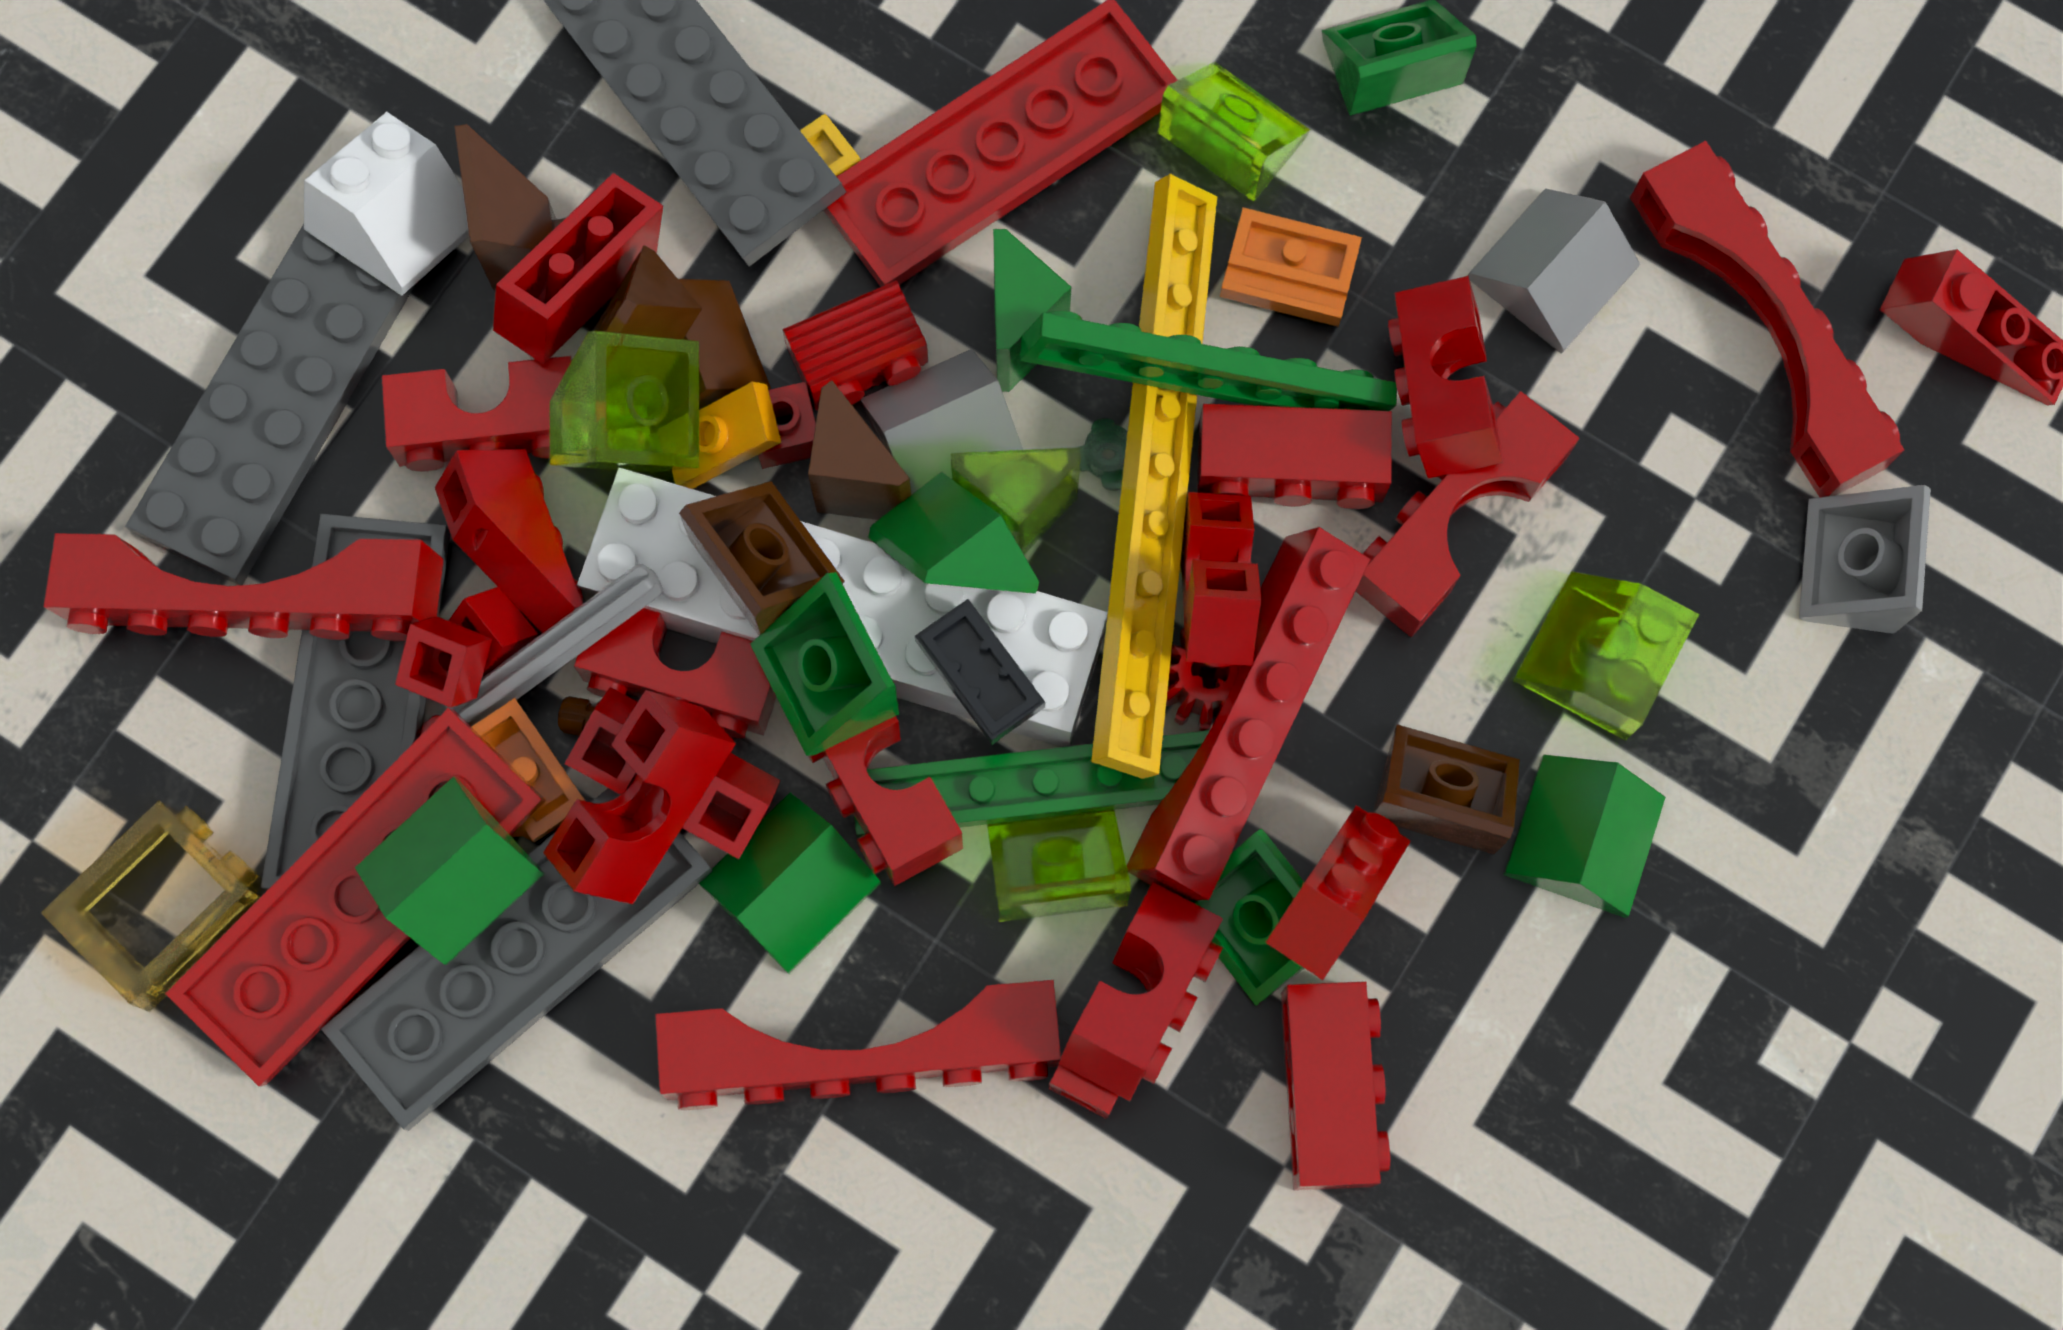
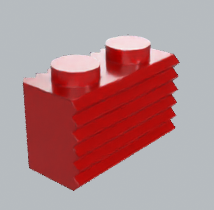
M897 281L782 329L786 348L802 382H806L809 397L815 410H818L821 388L830 381L834 382L850 404L853 405L864 397V391H867L870 387L878 386L883 381H887V384L890 386L898 385L916 377L922 370L921 366L928 363V349L925 337Z

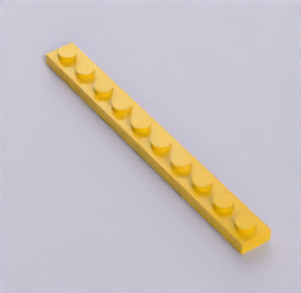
M1172 174L1156 181L1154 186L1139 327L1142 329V332L1165 337L1190 335L1198 338L1201 344H1203L1217 196ZM1133 383L1091 762L1144 779L1158 775L1160 769L1197 395Z

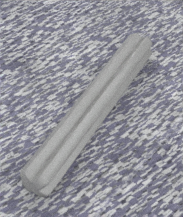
M637 564L482 677L476 699L451 709H454L472 727L515 698L517 700L661 596L663 587L658 580V576L644 564Z

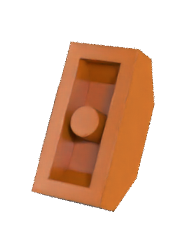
M515 698L472 726L546 800L511 837L523 836L535 843L561 825L576 799L586 801Z

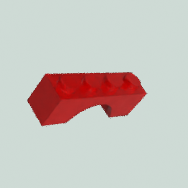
M1522 391L1518 393L1507 407L1499 401L1493 405L1503 463L1439 476L1438 478L1442 481L1428 497L1418 491L1402 508L1395 518L1402 527L1388 543L1378 536L1363 553V555L1370 558V561L1355 592L1411 638L1451 593L1461 576L1452 560L1447 542V529L1451 515L1466 503L1485 496H1509L1530 502L1568 458L1580 439Z

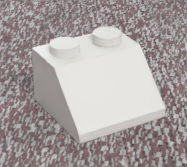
M388 112L384 113L304 180V230L401 296L469 237L463 187L438 147Z

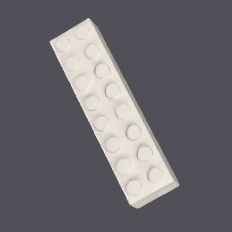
M618 468L577 583L578 588L582 590L585 601H588L637 564H644L656 573L663 587L661 596L644 608L661 613L669 630L716 644L721 631L752 641L759 636L690 542L679 512L685 505L716 496ZM802 522L845 580L843 586L895 684L897 698L973 720L915 642L916 634L969 599L1046 702L1044 709L1011 732L1060 747L1071 745L1106 632L1108 612L1039 591L1033 594L923 583L877 544Z

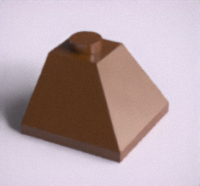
M468 124L457 125L454 127L470 243L492 289H496V284L565 218L556 219L548 197Z

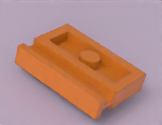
M1243 207L1222 283L1220 297L1339 327L1362 237Z

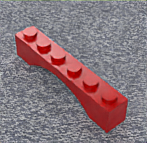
M1704 141L1643 172L1630 199L1662 248L1690 258L1720 276L1746 299L1766 325L1782 356L1791 387L1793 429L1790 452L1819 498L1836 496L1885 470L1905 450L1900 443L1898 427L1894 420L1886 412L1880 411L1866 390V379L1859 366L1854 361L1846 359L1833 339V328L1827 316L1820 309L1813 308L1802 291L1800 277L1795 266L1786 257H1781L1768 238L1767 225L1760 212L1752 206L1748 207L1735 186L1734 173L1728 162L1720 156L1716 157L1707 141Z
M1320 527L1285 537L1260 588L1261 605L1252 666L1241 665L1229 695L1213 726L1182 775L1152 812L1125 867V871L1149 885L1154 882L1187 900L1210 899L1369 564L1370 558Z
M55 533L43 607L67 620V628L88 634H104L107 632V626L110 625L127 626V629L132 632L155 636L165 635L167 627H187V630L191 633L209 637H223L227 635L228 628L248 629L249 633L266 638H285L288 636V630H309V633L316 637L343 640L349 638L350 631H371V635L379 639L406 641L410 624L437 616L444 559L422 540L358 539L333 558L300 574L262 584L224 586L194 582L165 572L155 565L144 553L115 534Z
M1054 980L987 985L962 1010L934 1028L898 1043L862 1050H820L783 1042L747 1026L722 1008L656 1014L660 1095L667 1100H677L678 1110L718 1107L717 1096L744 1094V1104L777 1103L784 1101L783 1090L810 1088V1097L812 1099L844 1097L850 1095V1084L876 1082L877 1093L904 1092L915 1090L916 1079L940 1076H942L943 1087L972 1086L982 1084V1073L1008 1071L1009 1081L1039 1080L1048 1078L1047 1067L1059 1066L1058 1063L1061 1058Z

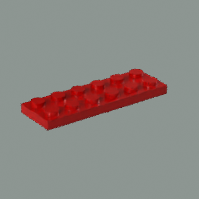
M1107 0L838 175L837 178L842 183L846 193L823 211L880 287L897 281L900 285L1181 99L1184 87L1115 0Z
M447 708L165 993L258 1087L267 1085L410 939L409 936L384 917L356 871L355 867L453 776L457 777L510 836L546 801L454 709Z

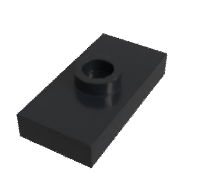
M969 599L915 635V642L992 745L1045 708L1046 702Z

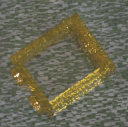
M159 800L41 912L130 1005L148 1012L167 996L165 993L261 897L251 886L258 878V875L232 850H229L222 857L206 841L215 832L187 805L178 813ZM170 834L224 891L144 968L89 910Z

